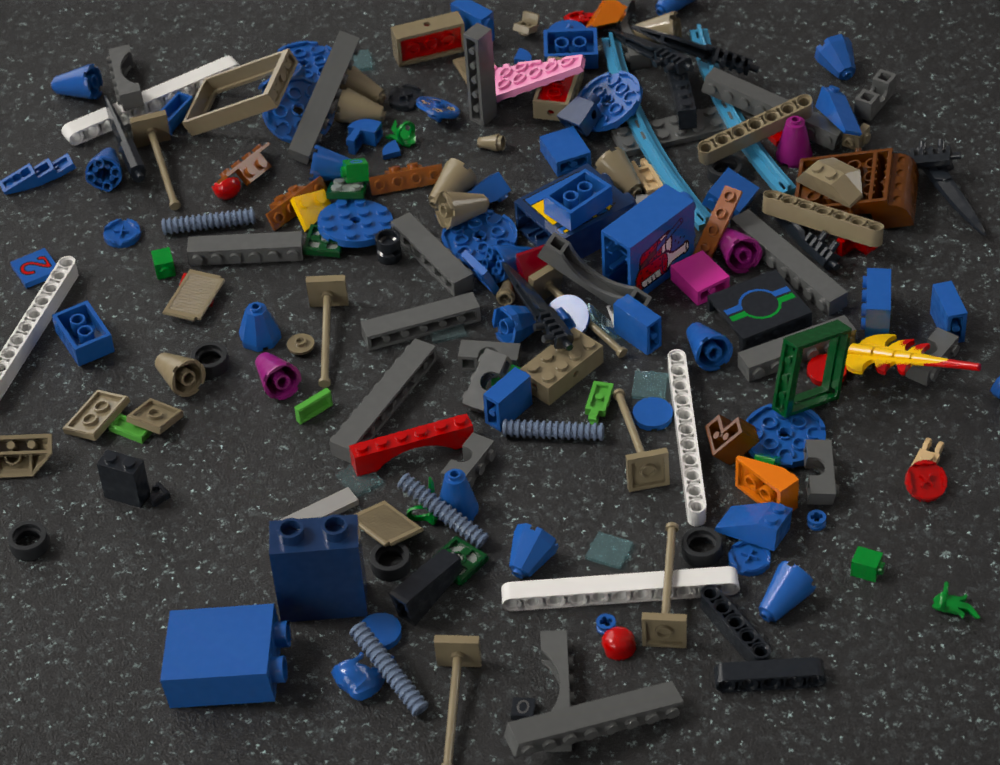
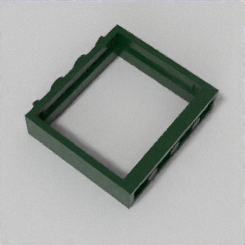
M837 319L783 339L772 402V409L787 418L839 399L852 328ZM830 340L822 385L795 395L803 349Z

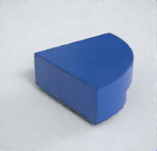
M519 48L514 58V64L532 61L531 54L527 50Z
M396 140L384 146L382 150L383 160L401 156Z

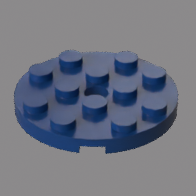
M299 41L287 44L277 50V52L289 48L298 60V63L305 65V77L314 80L313 82L317 84L332 48L328 45L325 47L318 45V42Z
M619 71V73L611 74L608 72L596 77L578 94V96L584 99H588L592 93L600 97L601 101L596 106L601 112V117L592 129V132H603L620 127L621 124L635 115L641 103L643 91L641 84L633 74Z
M292 76L278 108L262 113L263 120L268 129L277 138L290 144L316 86V83L313 82L314 80L310 78ZM299 107L303 110V113L299 115L293 108ZM335 110L327 118L330 121L327 129H323L321 132L323 137L327 134L333 123Z
M338 199L319 213L317 225L320 235L328 242L333 240L338 242V246L361 248L375 245L376 234L383 229H391L390 221L393 220V216L387 207L370 200Z
M489 209L487 212L451 229L443 228L441 235L442 244L449 248L452 254L465 265L467 264L461 257L465 250L482 265V259L485 258L488 246L496 244L517 246L518 242L515 223L505 214L501 216L495 214L494 210Z
M768 404L755 410L746 420L756 427L760 441L748 453L753 458L755 454L760 453L782 457L780 467L783 468L804 466L803 450L806 439L826 440L825 425L822 419L811 409L784 418L772 409V404ZM780 434H788L789 436L780 437Z

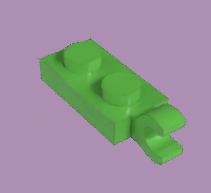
M593 382L585 407V414L589 415L588 421L591 424L595 422L598 425L599 416H606L614 390L613 383Z

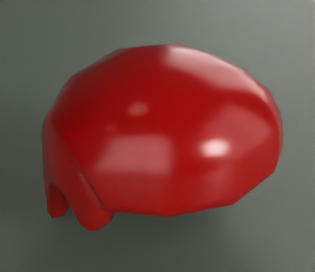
M231 177L223 180L220 184L214 183V186L211 187L219 199L228 200L237 196L241 189V183L238 177Z
M613 627L607 630L602 637V647L605 650L606 656L614 660H624L631 657L636 650L635 637L632 631L625 627Z

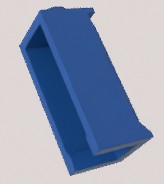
M177 92L161 109L166 111L170 135L173 134L174 130L184 120L194 100L193 96Z

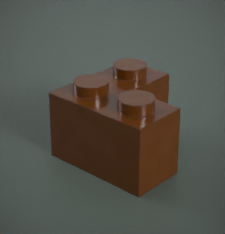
M719 414L705 426L712 455L728 465H732L736 461L737 456H743L760 442L756 427L740 417L731 421Z

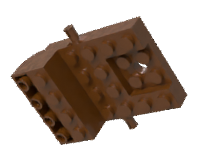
M856 148L855 152L800 159L798 177L817 160L832 157L861 171L863 197L851 208H848L798 182L796 184L795 197L854 215L871 213L873 220L882 223L884 229L914 226L919 171L915 160L910 156L894 153L893 148L869 151Z

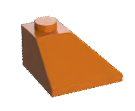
M602 0L586 28H600L615 24L618 21L621 22L627 14L625 12L627 7L617 0Z

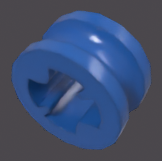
M821 510L810 511L807 515V526L813 531L824 529L826 526V514Z
M602 614L597 617L596 629L599 634L603 635L607 630L616 627V619L613 615Z

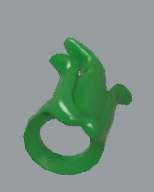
M395 120L391 129L393 134H388L386 139L396 140L397 143L408 148L411 145H415V125L411 121H406L397 129V121ZM406 125H409V126H410V130H409V131H407V130L405 129V128H406Z
M429 477L428 489L431 490V493H435L433 479ZM423 505L411 507L407 511V517L412 521H427L432 525L437 523L438 517L433 516V512L423 515L411 513L416 509H424Z
M945 581L943 591L933 598L934 604L932 607L938 611L956 614L962 619L964 618V612L969 613L976 619L980 618L975 609L970 604L965 603L967 593L961 597L948 594L949 582Z

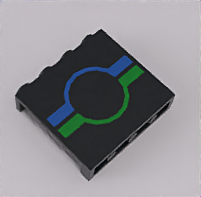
M776 269L707 296V310L709 312L717 310L739 337L740 351L812 326V311Z

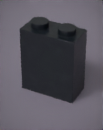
M106 450L97 462L104 497L141 508L150 496L144 461Z

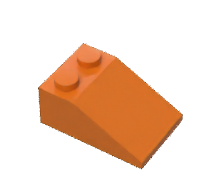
M743 456L736 457L735 486L756 503H780L793 508V511L798 508L799 479L795 474L780 466Z

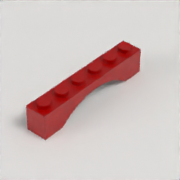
M466 413L349 445L351 464L358 477L378 471L393 457L414 448L437 445L455 450L460 449L474 432L473 424Z

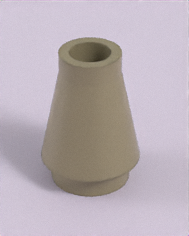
M495 134L478 137L477 139L478 148L497 152L505 149L506 141L503 135Z
M510 280L503 281L496 294V299L502 306L511 305L515 301L514 287Z

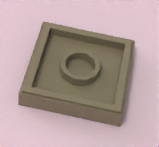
M150 398L128 414L126 422L160 435L183 417V411Z

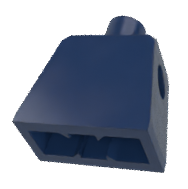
M594 93L588 99L577 96L556 116L564 128L574 126L579 134L587 137L601 117V112L596 106L601 99Z

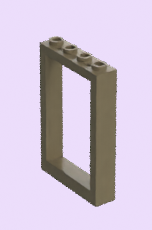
M288 48L204 78L182 124L192 136L278 108L296 69L298 60ZM271 75L263 94L209 112L218 93Z

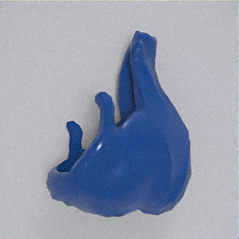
M360 652L353 659L340 662L331 671L339 688L349 693L355 700L370 698L380 690L385 682V679L382 677L383 673H379L378 668L374 666L370 668L365 664L358 663L364 656L363 652Z

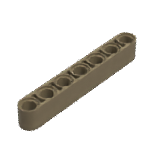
M807 94L799 95L701 141L698 144L700 163L704 165L712 164L782 131L786 120L791 116L796 115L804 120L810 118L813 115L812 97Z
M767 190L763 193L762 212L767 215L818 231L825 230L831 235L866 246L879 247L883 244L884 225L880 222L776 190Z

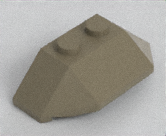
M834 157L817 160L796 178V182L848 208H851L863 197L861 171Z
M53 434L1 435L0 478L34 477L53 454Z

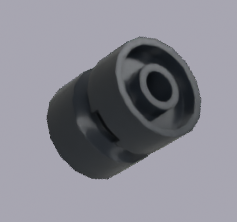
M393 229L379 231L375 236L378 261L384 265L398 263L402 258L399 233Z

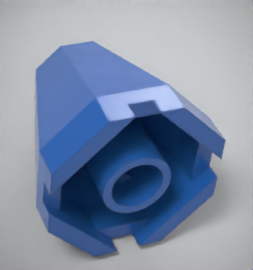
M842 34L826 38L823 46L819 44L816 47L815 59L841 80L850 79L855 74L856 69L852 42Z
M260 302L250 303L246 307L239 329V337L242 340L243 347L256 352L263 351L265 347H268V349L274 348L282 337L278 324L268 308Z
M506 305L494 309L492 324L493 328L497 327L498 332L495 334L500 342L520 343L534 332L533 324L536 322L526 306Z
M528 523L518 524L513 535L509 567L512 570V574L520 579L532 576L556 553L559 547L556 544V538L539 527L536 530L530 529L532 525Z

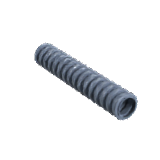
M245 208L244 211H241V209H238V211L232 210V212L228 210L227 213L221 211L219 214L218 212H215V214L209 213V215L204 213L202 216L200 214H197V216L192 215L191 217L187 215L186 218L180 216L178 219L177 217H174V219L168 218V220L162 218L161 220L164 235H167V233L173 234V232L178 234L179 231L185 233V231L191 232L193 230L195 232L196 229L202 231L204 228L205 230H208V228L214 229V227L219 229L220 226L226 228V226L231 227V225H234L236 227L237 224L243 226L245 223L249 225V223L255 224L256 222L253 208H250V210Z
M504 419L502 424V435L504 437L516 435L517 438L520 436L523 438L535 436V438L542 437V439H545V437H548V439L552 437L558 439V437H561V440H564V438L568 440L580 438V440H583L585 438L587 441L593 439V441H596V439L603 441L605 431L603 423L597 425L595 422L594 424L590 422L584 424V422H581V424L574 422L572 424L571 421H568V423H565V421L561 423L549 421L548 423L545 420L542 422L539 420L527 422L526 419L520 421V419H517V421H514V419L510 421Z
M406 473L397 483L398 489L402 488L403 493L407 492V496H412L413 500H417L419 505L423 504L424 509L428 508V512L434 513L433 516H438L440 521L444 520L445 525L449 524V528H454V532H459V535L461 537L464 536L466 541L470 540V544H475V548L478 549L484 545L489 537L487 532L484 533L482 528L478 529V525H473V521H468L466 516L462 517L463 514L461 512L457 513V509H452V505H447L445 500L441 501L442 498L440 496L436 497L437 494L431 493V490L426 489L425 485H420L421 482L415 481V477L411 478V474Z
M366 622L357 623L352 627L349 635L354 637L353 640L358 642V646L362 647L364 653L366 652V656L370 658L371 663H374V667L378 668V672L383 673L382 677L384 679L387 678L386 682L391 684L390 687L392 689H395V694H399V699L403 700V704L408 705L407 709L411 711V714L417 716L423 713L429 705L428 701H424V696H420V691L416 690V686L411 685L412 681L408 679L406 674H403L404 671L402 669H399V664H395V659L391 658V654L387 653V649L383 648V644L378 643L379 639L375 637L373 632H370V627H366Z

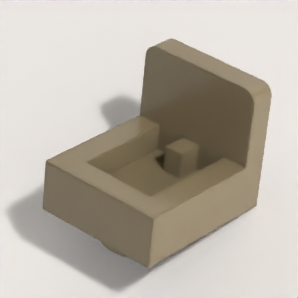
M523 11L522 21L514 23L513 30L519 32L518 34L522 36H529V34L537 32L540 15Z
M863 123L860 126L861 136L843 133L842 145L855 150L868 144L871 139L870 125Z

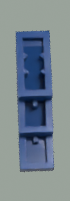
M68 153L54 162H51L48 158L35 167L28 163L2 179L0 186L5 195L25 191L55 180L76 169V166Z

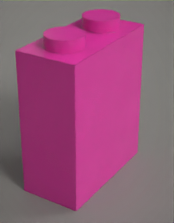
M703 250L671 265V281L697 306L707 302L708 295L730 287V276Z

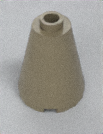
M671 11L635 24L636 26L682 38L681 21L675 15L678 14L677 11ZM632 29L634 35L656 44H662Z
M354 65L352 70L348 69L347 74L349 76L345 85L342 84L340 89L343 90L344 87H348L377 104L384 102L386 94H384L383 88Z
M344 87L337 105L339 113L336 112L335 122L352 123L360 119L384 122L386 111H384L383 106L348 87Z
M615 147V151H606L596 161V171L600 174H608L614 186L622 193L629 192L633 197H636V194L642 192L643 185L625 150L622 147Z
M450 158L445 163L428 197L429 204L434 209H438V205H435V198L438 192L466 193L477 183L478 180L475 173L470 168L467 170L463 167L465 163Z
M438 192L435 198V205H438L439 210L435 211L436 217L442 228L451 229L487 212L490 202L484 194Z
M163 352L155 360V368L171 390L181 397H190L199 391L197 388L205 381V367L196 359Z

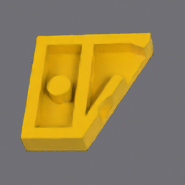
M324 189L295 196L290 200L304 232L309 230L311 224L317 222L319 213L331 204L329 199H326Z

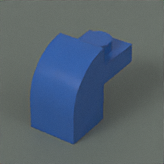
M360 119L352 122L348 126L349 135L346 139L349 154L356 155L362 144L376 147L383 137L382 122L372 119Z

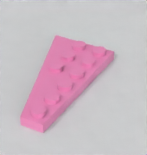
M583 55L563 57L557 61L555 58H550L548 62L534 60L519 62L515 66L504 64L500 68L494 65L496 102L498 103L509 97H515L518 94L532 91L549 83L563 80L572 75H578L584 71L585 58Z

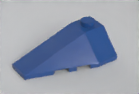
M832 85L829 87L822 86L815 107L844 134L861 136L862 132L856 115L846 96L839 91L840 88Z
M496 172L489 175L466 193L484 194L491 203L497 200L501 202L508 197L507 193L511 189L501 174Z

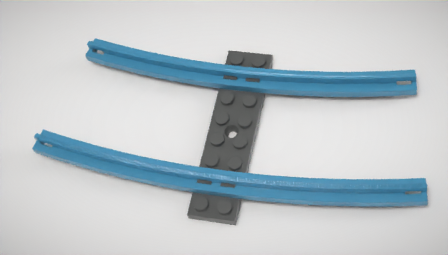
M697 24V29L690 30L691 41L704 45L711 44L707 28L702 29L701 25ZM609 32L608 38H602L608 72L611 74L619 73V71L628 72L621 42L613 37L612 32ZM696 57L703 80H705L706 75L714 67L720 69L717 63L715 65L705 63ZM711 96L715 106L696 111L697 128L679 130L676 115L648 121L640 104L635 115L627 120L628 126L611 130V136L616 146L622 147L628 157L643 153L663 184H667L679 192L684 191L691 195L696 204L694 226L698 231L704 230L711 214L686 184L663 148L709 138L755 115ZM760 141L742 149L744 155L772 190L789 195L795 194L796 185L777 165Z

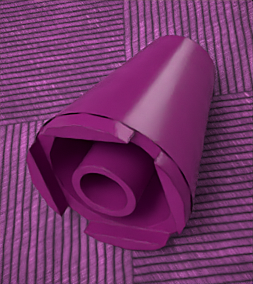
M795 115L786 120L776 149V160L781 165L783 163L787 164L788 168H799L800 159L813 157V151L803 118Z
M726 227L718 244L725 262L732 271L746 273L749 271V268L758 265L762 256V248L756 239Z
M269 352L258 355L255 365L265 393L270 398L279 400L287 399L295 394L298 390L299 381L301 382L302 379L298 368Z

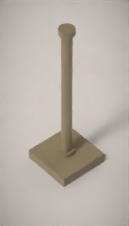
M161 110L130 118L133 140L136 147L152 145L170 200V209L178 210L181 204L176 198L159 145L160 142L171 140L166 111Z
M549 264L529 276L528 283L543 300L551 295H554L556 298L564 295L560 291L562 289L563 274ZM590 318L588 327L608 344L619 358L624 357L628 349L625 346L619 345Z
M345 275L306 276L310 307H323L321 378L318 381L319 386L323 388L329 387L331 383L329 379L331 306H349Z
M620 388L614 390L613 397L618 402L637 452L625 455L627 488L629 492L670 485L669 454L667 448L650 451L644 450L624 398L625 392Z
M674 522L666 524L667 545L661 613L642 612V646L687 648V614H670L676 533L679 530V525Z
M434 635L437 666L452 667L444 759L441 765H454L452 762L461 667H482L479 636Z

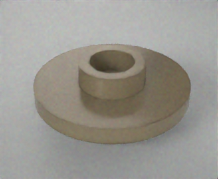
M304 333L293 335L287 341L288 350L296 355L307 354L315 346L313 337Z

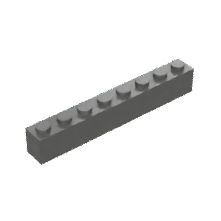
M339 30L288 148V158L306 165L313 158V153L317 151L314 146L316 144L320 145L323 138L321 132L323 129H327L330 121L327 118L335 110V100L340 98L342 89H340L341 85H345L349 76L347 71L353 68L355 62L353 57L354 55L358 56L361 49L359 37Z
M715 67L706 75L701 91L755 116L788 101L783 97ZM813 111V115L804 120L810 141L834 150L842 140L843 132L827 117Z
M749 209L730 219V228L756 239L762 248L761 259L770 268L776 269L785 280L800 291L806 299L813 302L819 310L830 316L847 306L848 292Z
M416 338L410 345H407L405 351L395 360L393 366L385 372L383 378L374 385L373 390L364 397L358 408L353 410L348 420L343 422L339 431L331 437L329 445L332 456L351 463L349 445L374 438L437 361L435 345Z
M668 681L508 722L504 737L515 758L527 757L540 751H550L563 745L569 746L575 742L592 740L598 736L611 735L625 729H634L637 726L653 724L659 720L673 719L680 715L684 701L673 681Z

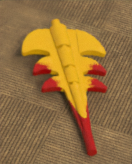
M895 334L872 335L863 339L858 344L852 343L848 348L845 364L848 371L860 375L873 363H875L876 371L881 375H886L888 369L897 364L898 373L902 376L906 375V372L913 365L972 371L981 370V363L924 354L930 349V343L916 345L908 351L907 349L915 344L914 339L899 340L888 346L897 339Z

